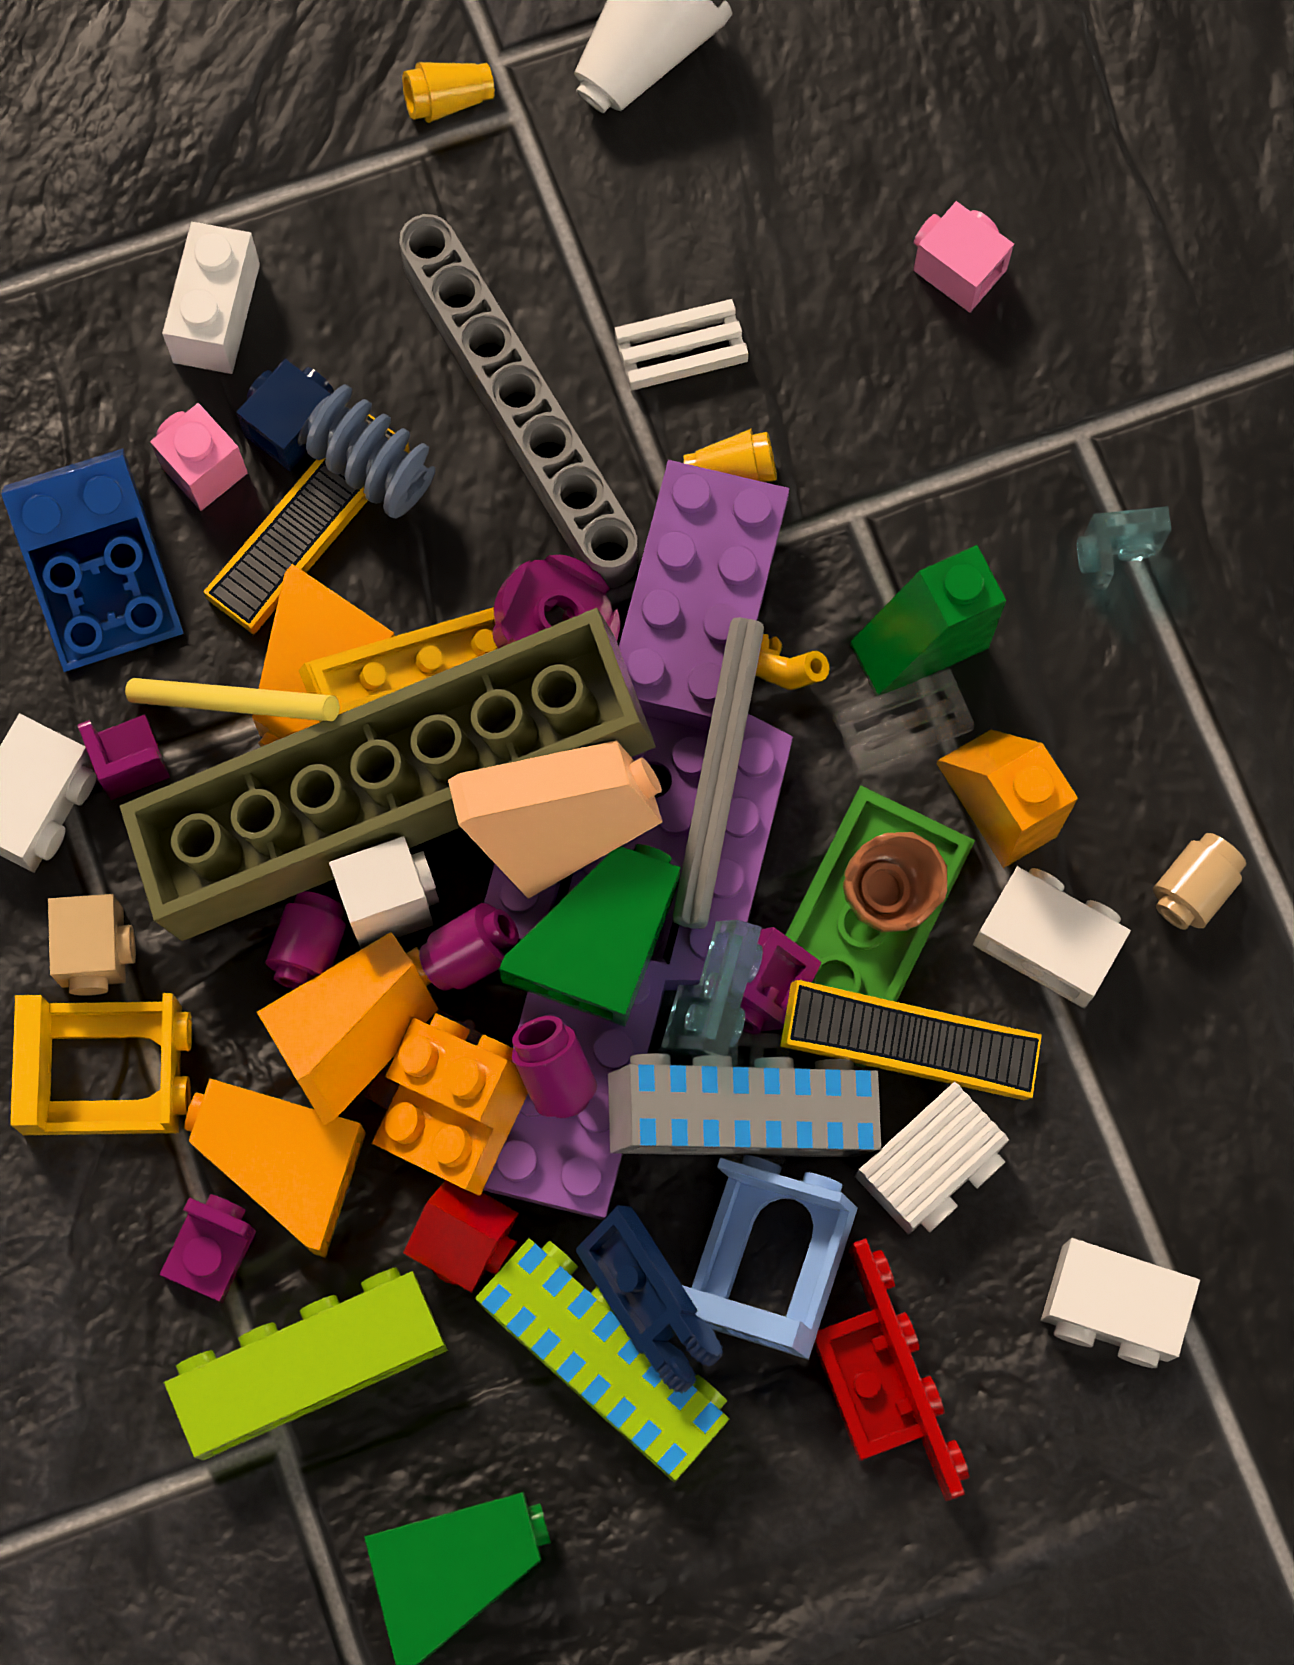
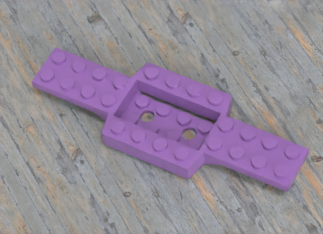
M668 460L619 649L656 745L655 748L631 758L636 761L642 757L649 765H657L664 768L669 773L672 784L666 794L655 798L663 823L627 842L622 847L633 850L636 844H644L657 848L672 857L670 864L680 867L681 876L730 622L733 618L739 617L758 620L790 488ZM748 714L708 924L703 929H693L679 925L670 964L666 963L664 955L673 923V912L678 892L677 887L625 1027L527 992L518 1029L525 1023L538 1017L556 1016L560 1018L563 1025L573 1029L597 1082V1090L587 1107L579 1114L569 1118L548 1117L539 1114L528 1094L483 1188L484 1191L604 1220L607 1217L622 1158V1153H610L608 1074L629 1065L631 1056L648 1054L665 990H714L715 986L733 984L793 736ZM608 854L573 873L568 893ZM495 864L484 903L505 911L513 919L518 929L519 942L554 908L561 881L528 899Z

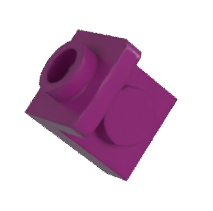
M775 927L760 929L733 984L715 986L709 999L726 1011L725 1019L730 1024L744 1032L759 1034L761 1031L783 1029L791 983L796 980L812 983L822 962Z
M210 1194L206 1204L189 1198L183 1209L188 1215L160 1275L223 1304L256 1230L250 1224L242 1221L246 1210L228 1200Z

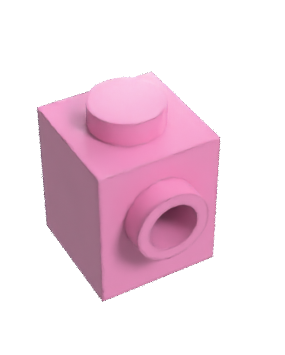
M956 201L942 218L937 214H933L917 233L914 244L918 246L913 271L970 313L1006 272L1014 243L999 233L997 226L988 216L976 210L969 211Z
M199 403L186 413L180 411L167 418L159 427L156 437L150 441L162 469L200 511L248 474L239 447Z

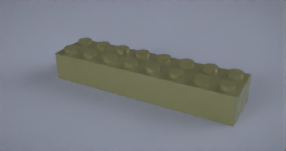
M595 608L341 713L334 721H322L120 805V809L153 919L179 940L184 941L335 879L329 864L331 861L403 836L408 848H411L460 828L448 779L459 773L615 740L620 743L631 757L653 749L656 745L616 638L598 608Z

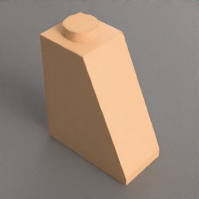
M617 740L463 772L448 779L458 825L528 899L663 823L655 799V795L662 791L656 774L644 758L641 757L634 761Z

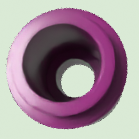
M304 891L296 894L293 903L286 904L266 959V965L276 971L274 976L276 982L288 988L296 989L333 967L347 926L342 920L345 907L341 903L322 894Z
M481 903L430 933L427 943L420 948L419 952L422 968L429 980L441 990L448 991L452 988L465 989L500 968L504 956L518 943V929L513 919L505 911L496 909L489 904Z
M556 1016L538 1017L522 1025L512 1038L514 1045L512 1059L536 1111L543 1116L569 1118L579 1114L587 1107L589 1101L594 1096L597 1090V1082L573 1029L563 1025L562 1020Z

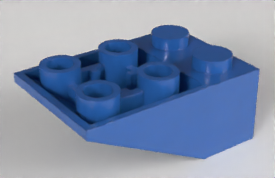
M124 448L4 486L1 495L64 672L184 634Z

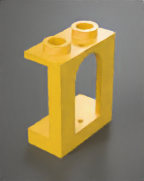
M163 993L162 1002L49 1003L42 995H15L10 1125L22 1135L179 1133V1115H187L191 1103L189 1076H180L181 1051H190L192 1045L191 1013L182 1012V1005L173 993ZM142 1038L152 1040L161 1046L160 1090L148 1098L139 1100L50 1101L52 1039Z

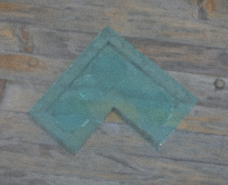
M740 920L716 921L699 985H678L661 1048L684 1055L727 1057L729 1046L733 1047L738 1042L744 1027L745 1011L740 1006L746 984L754 980L761 965L763 949L758 944L762 927Z

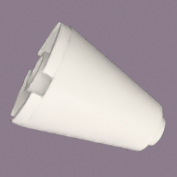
M607 0L574 72L575 77L581 83L576 89L577 93L588 104L602 113H605L609 106L617 111H622L725 26L733 15L730 5L726 0H723L718 8L711 0Z

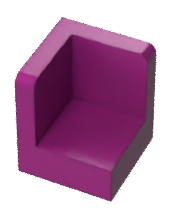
M146 715L139 716L98 733L90 720L78 724L98 781L110 800L170 778Z

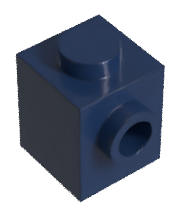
M284 359L273 372L267 370L254 381L248 391L247 401L236 412L244 436L287 470L291 471L308 453L306 444L300 445L298 442L299 433L315 407L334 392L332 386L314 369L306 367L301 371L287 359Z

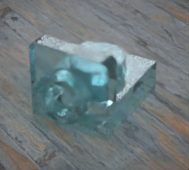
M1168 506L1093 514L1084 536H1079L1077 540L1079 568L1082 574L1090 573L1093 591L1107 589L1114 575L1112 555L1118 554V558L1122 561H1137L1149 558L1156 553V550H1161L1172 530Z

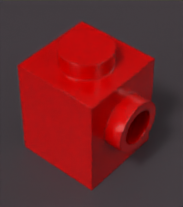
M445 1180L427 1201L403 1253L430 1268L441 1280L459 1285L472 1293L487 1272L496 1275L511 1257L517 1242L509 1238L508 1235L519 1213L483 1192L479 1196Z

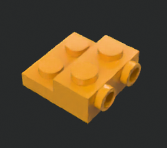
M436 1013L430 1025L413 1018L385 1075L386 1078L400 1085L372 1144L480 1196L528 1095L519 1072L513 1063L512 1052L514 1048L483 1034L478 1045H473L466 1041L471 1031L469 1028Z

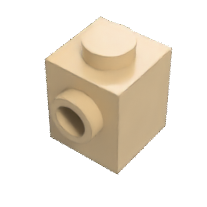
M113 894L48 898L50 975L62 988L69 987L70 994L81 996L104 994L108 992V984L126 983L125 964L135 963L136 958L135 935L132 925H124V909Z

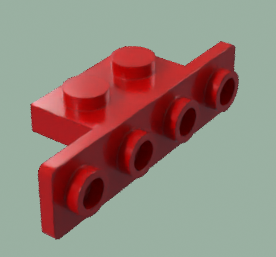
M866 1238L854 1242L849 1248V1253L872 1311L818 1330L814 1345L858 1461L921 1438L945 1501L963 1496L965 1492L961 1481L969 1478V1471L956 1440L945 1443L936 1419L937 1416L944 1414V1407L932 1377L929 1375L920 1378L911 1353L920 1350L913 1325L906 1312L898 1315L895 1314L886 1291L895 1287L888 1261L881 1249L871 1252Z

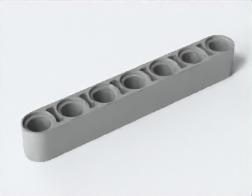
M422 214L413 217L405 223L400 232L399 240L403 267L408 281L575 558L597 571L609 588L624 585L633 577L637 569L638 537L632 523L451 226L443 218L436 215ZM428 246L437 247L442 250L439 255L430 259L420 258L415 255L421 248ZM455 295H465L472 299L468 305L461 308H452L444 304L447 299ZM487 343L495 344L502 348L500 353L490 358L480 357L474 353V350L480 345ZM514 393H525L533 398L528 405L520 408L510 407L503 402L506 397ZM546 442L556 443L564 449L563 452L553 458H542L533 451L538 445ZM576 492L586 493L594 499V502L584 509L570 508L563 501L567 496ZM605 543H616L626 551L623 556L613 561L598 558L594 553L597 547Z

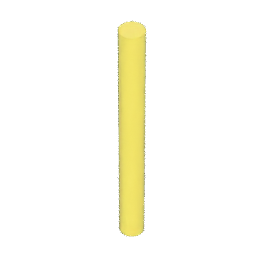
M141 678L130 679L125 688L126 698L131 703L320 721H334L339 714L340 708L339 701L334 695Z

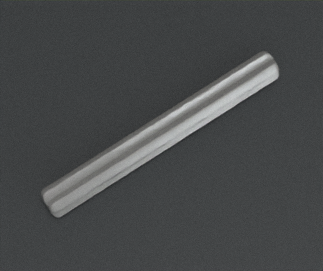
M733 618L729 626L673 912L674 923L683 927L703 929L708 924L764 634L763 624L753 619Z

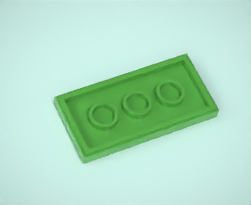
M860 785L785 935L822 962L812 983L897 1002L975 840ZM914 832L933 843L947 864V895L944 902L922 924L910 928L908 931L880 932L859 921L846 902L843 889L844 871L850 859L860 847L873 838L885 833ZM854 1063L855 1065H857V1066H859V1067H861V1068H863V1069H864L865 1066H866V1065Z

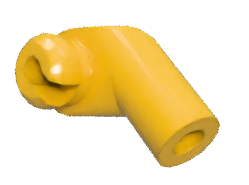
M763 634L755 676L786 690L798 689L826 679L830 669L829 662L823 653L811 651L792 658L780 656L782 650L781 641L777 637L769 639L768 634Z

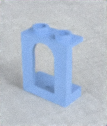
M744 1155L742 1164L720 1158L717 1168L728 1176V1180L692 1287L683 1286L698 1310L695 1315L708 1323L713 1330L809 1360L858 1208L841 1193L843 1185L831 1178L805 1172L803 1180L799 1181L780 1175L781 1166L756 1156ZM780 1199L796 1200L803 1204L810 1212L813 1221L812 1239L786 1317L729 1300L756 1217L770 1202Z

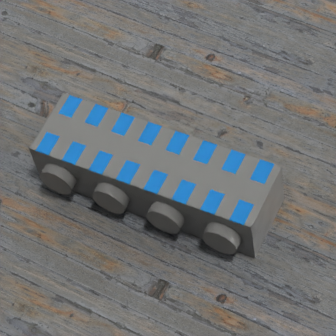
M638 1054L630 1057L629 1065L608 1074L610 1153L858 1157L881 1150L878 1071L854 1070V1062L847 1059L819 1060L815 1062V1069H794V1059L788 1057L759 1058L754 1060V1067H733L732 1057L723 1055L693 1058V1066L670 1065V1055Z

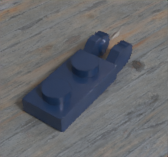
M617 1206L576 1248V1252L640 1354L646 1355L654 1370L659 1373V1378L664 1381V1384L669 1386V1389L672 1388L675 1392L678 1391L682 1394L697 1380L695 1378L696 1374L688 1364L689 1361L684 1353L671 1344L669 1340L676 1334L681 1343L686 1346V1351L691 1354V1357H694L703 1366L707 1365L708 1367L710 1365L713 1366L724 1353L722 1351L723 1347L720 1345V1341L716 1339V1334L711 1326L695 1315L698 1312L697 1308L634 1209L629 1206Z

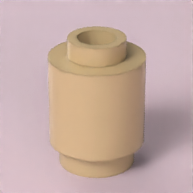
M1206 833L1200 841H1191L1153 887V892L1159 900L1156 904L1157 911L1168 922L1180 929L1186 930L1189 925L1196 928H1204L1241 883L1242 877L1240 872L1246 866V860L1233 845L1215 834Z

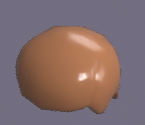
M914 832L885 833L873 838L860 847L850 859L844 871L843 889L846 902L859 921L880 932L908 931L910 928L922 924L944 902L947 895V864L933 843Z

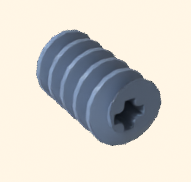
M344 384L315 407L299 433L298 442L300 445L306 444L307 452L312 458L317 460L325 459L327 469L332 473L338 475L345 473L346 483L350 487L355 489L364 487V494L367 500L375 504L384 502L383 508L385 513L396 519L411 509L432 483L435 467L427 468L424 466L429 453V446L421 443L407 453L405 447L410 438V432L402 428L390 438L386 437L385 434L391 423V417L387 414H381L370 424L366 422L372 403L367 399H362L349 409L347 405L352 396V388Z

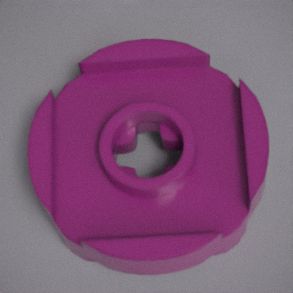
M548 555L544 560H534L532 562L529 560L520 565L501 585L494 604L496 625L493 628V639L497 647L501 648L551 627L545 618L544 611L549 612L556 605L564 610L562 616L564 621L598 608L617 641L620 631L618 608L613 612L611 602L606 595L610 588L597 571L593 570L586 563L570 556Z

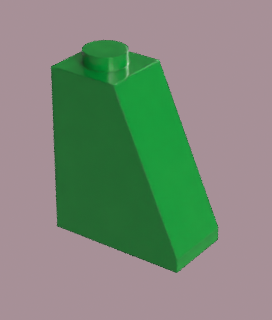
M975 545L918 571L851 640L850 646L878 699L988 649L1007 600L978 545Z
M636 844L633 850L620 846L613 850L504 956L499 968L502 982L625 1027L679 885L680 867L670 864L672 860L670 855L648 845Z
M522 1492L364 1536L395 1664L420 1665L542 1561L539 1546L549 1544L551 1541L541 1503L528 1506L526 1496Z

